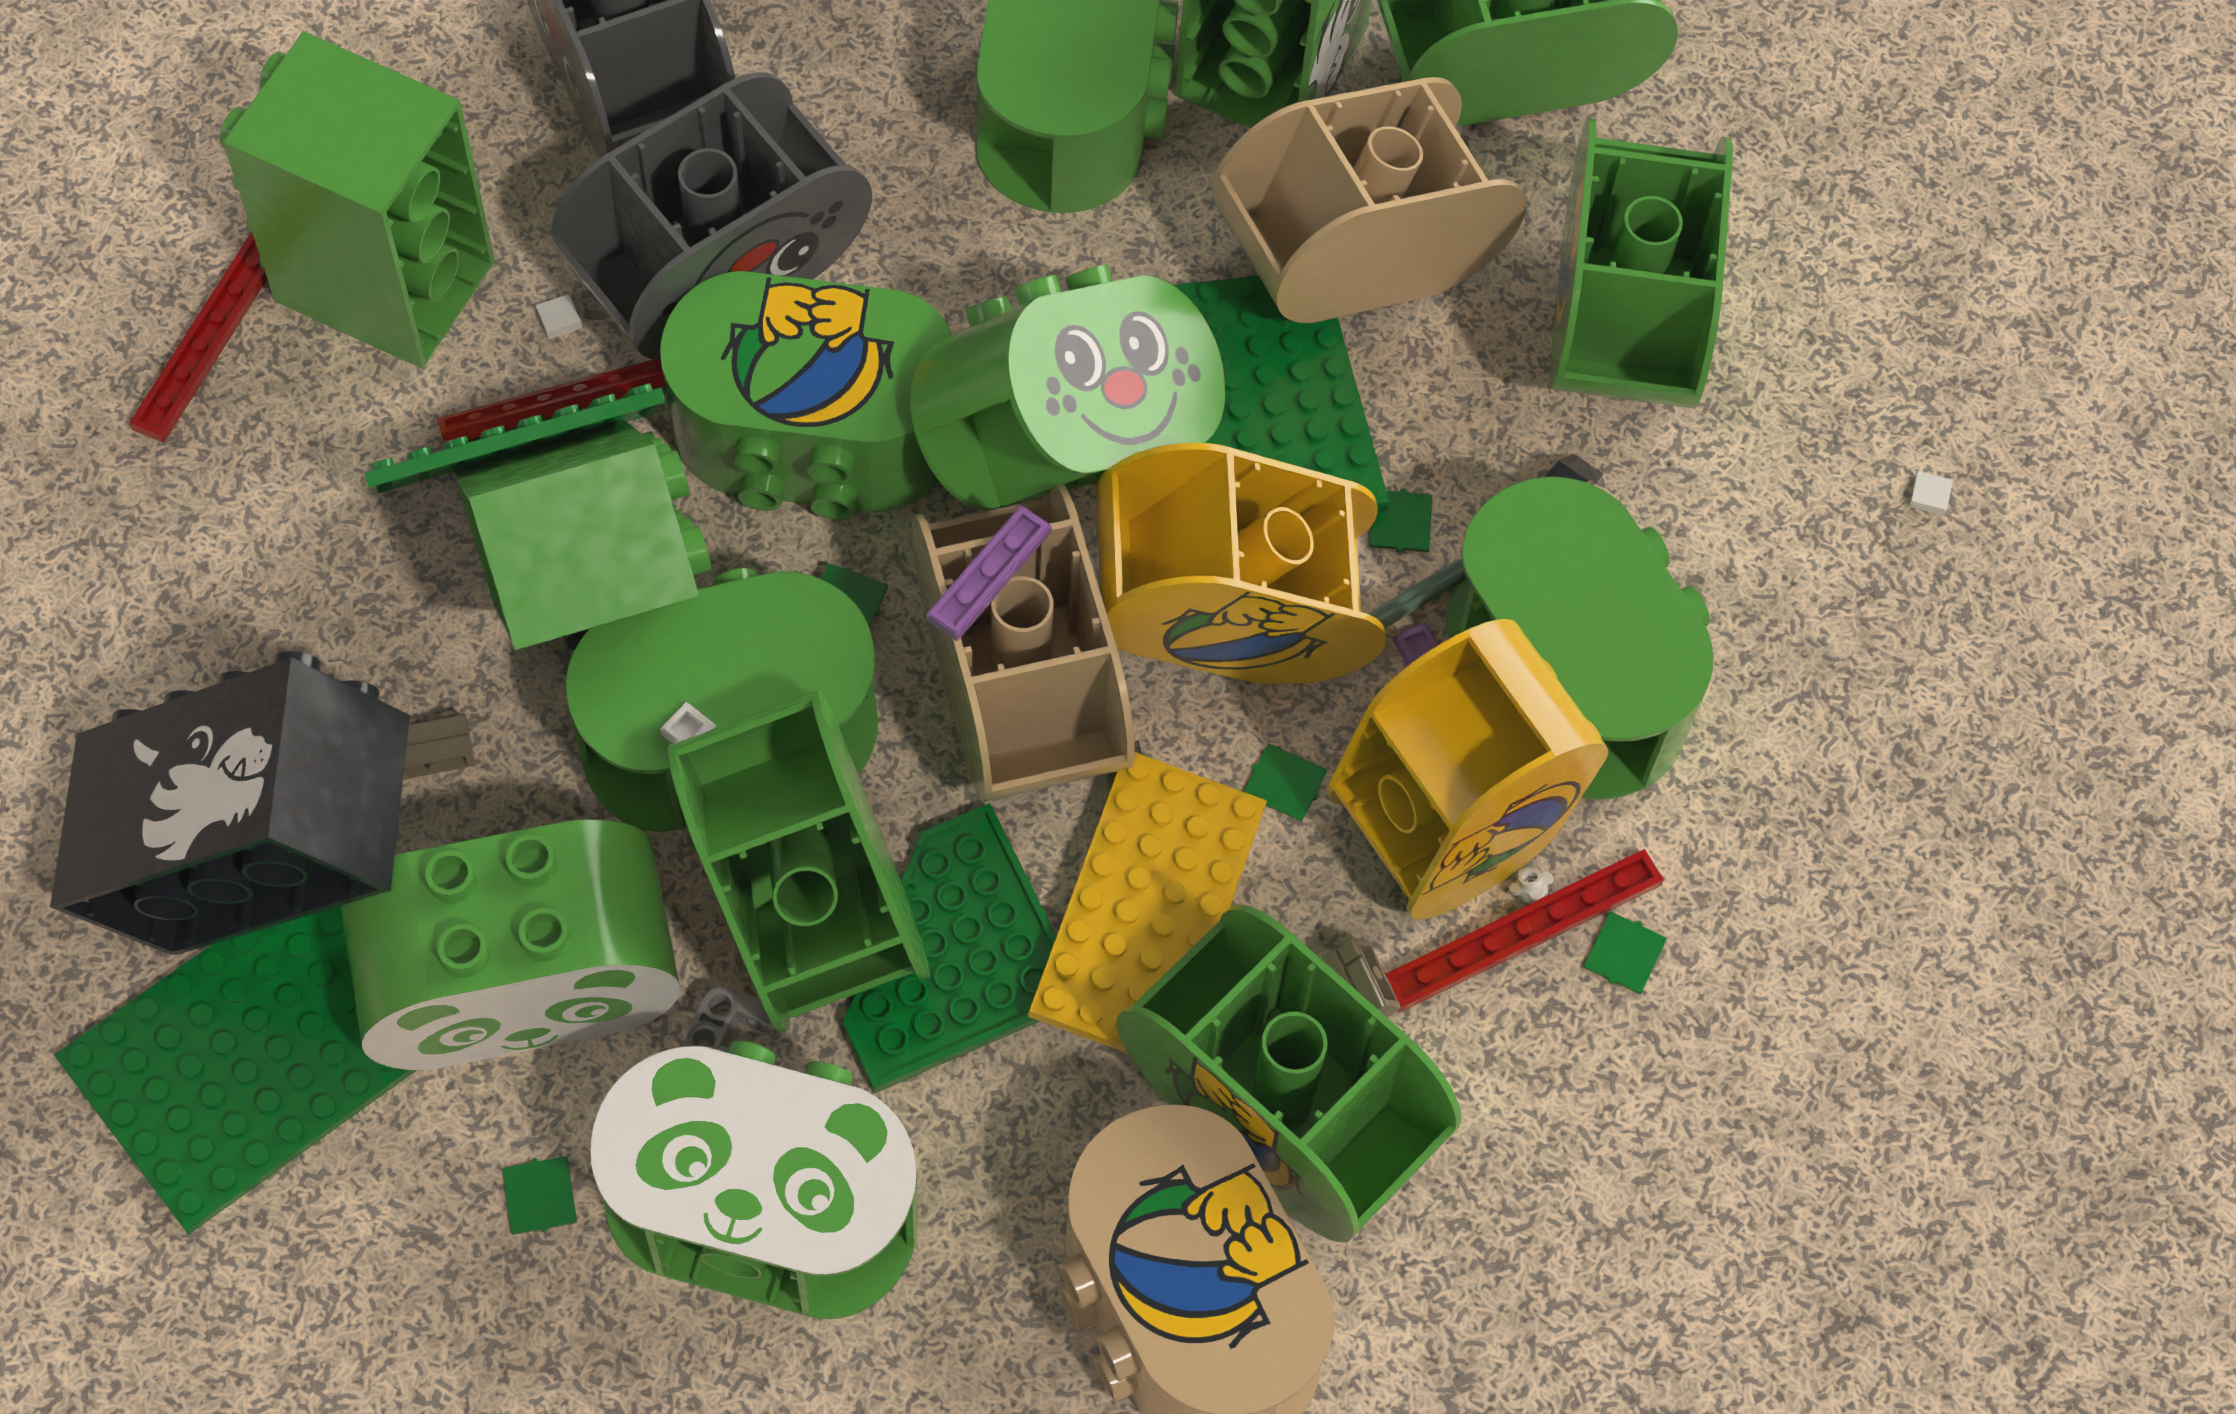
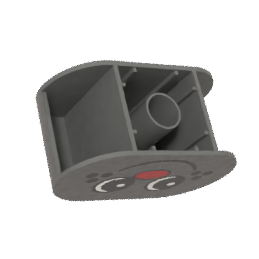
M527 0L539 33L589 141L600 158L723 84L735 79L725 37L710 0Z
M755 72L742 75L723 84L607 153L586 168L563 195L555 211L551 237L553 246L634 347L649 359L661 360V340L667 320L678 302L691 289L711 277L737 271L813 280L829 268L847 250L859 234L871 208L872 189L866 177L856 168L847 166L794 105L791 92L784 82L773 74Z

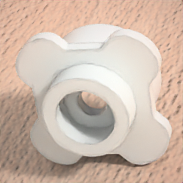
M1530 867L1522 868L1518 872L1519 877L1516 882L1510 884L1509 890L1512 895H1518L1522 902L1531 904L1548 895L1547 885L1553 883V875L1550 872L1540 873L1538 870Z

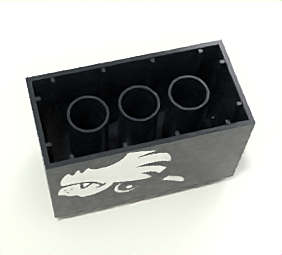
M296 651L277 653L272 657L271 665L251 672H224L218 676L217 684L195 692L187 690L171 691L164 696L162 704L148 709H123L114 712L111 722L76 735L50 907L169 955H179L391 891L410 715L380 701V692L375 686L361 681H339L320 671L321 662L316 657Z

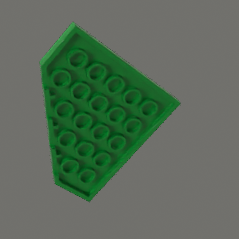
M990 803L922 831L917 840L911 861L907 865L901 879L924 947L930 978L921 981L916 972L857 993L843 1019V1028L874 1094L1041 1022L1027 1016L1057 935Z

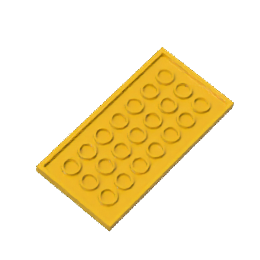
M1135 752L1133 767L1117 771L1027 1017L1127 1053L1117 1030V1017L1125 1008L1133 1006L1220 921L1222 914L1231 907L1267 800Z

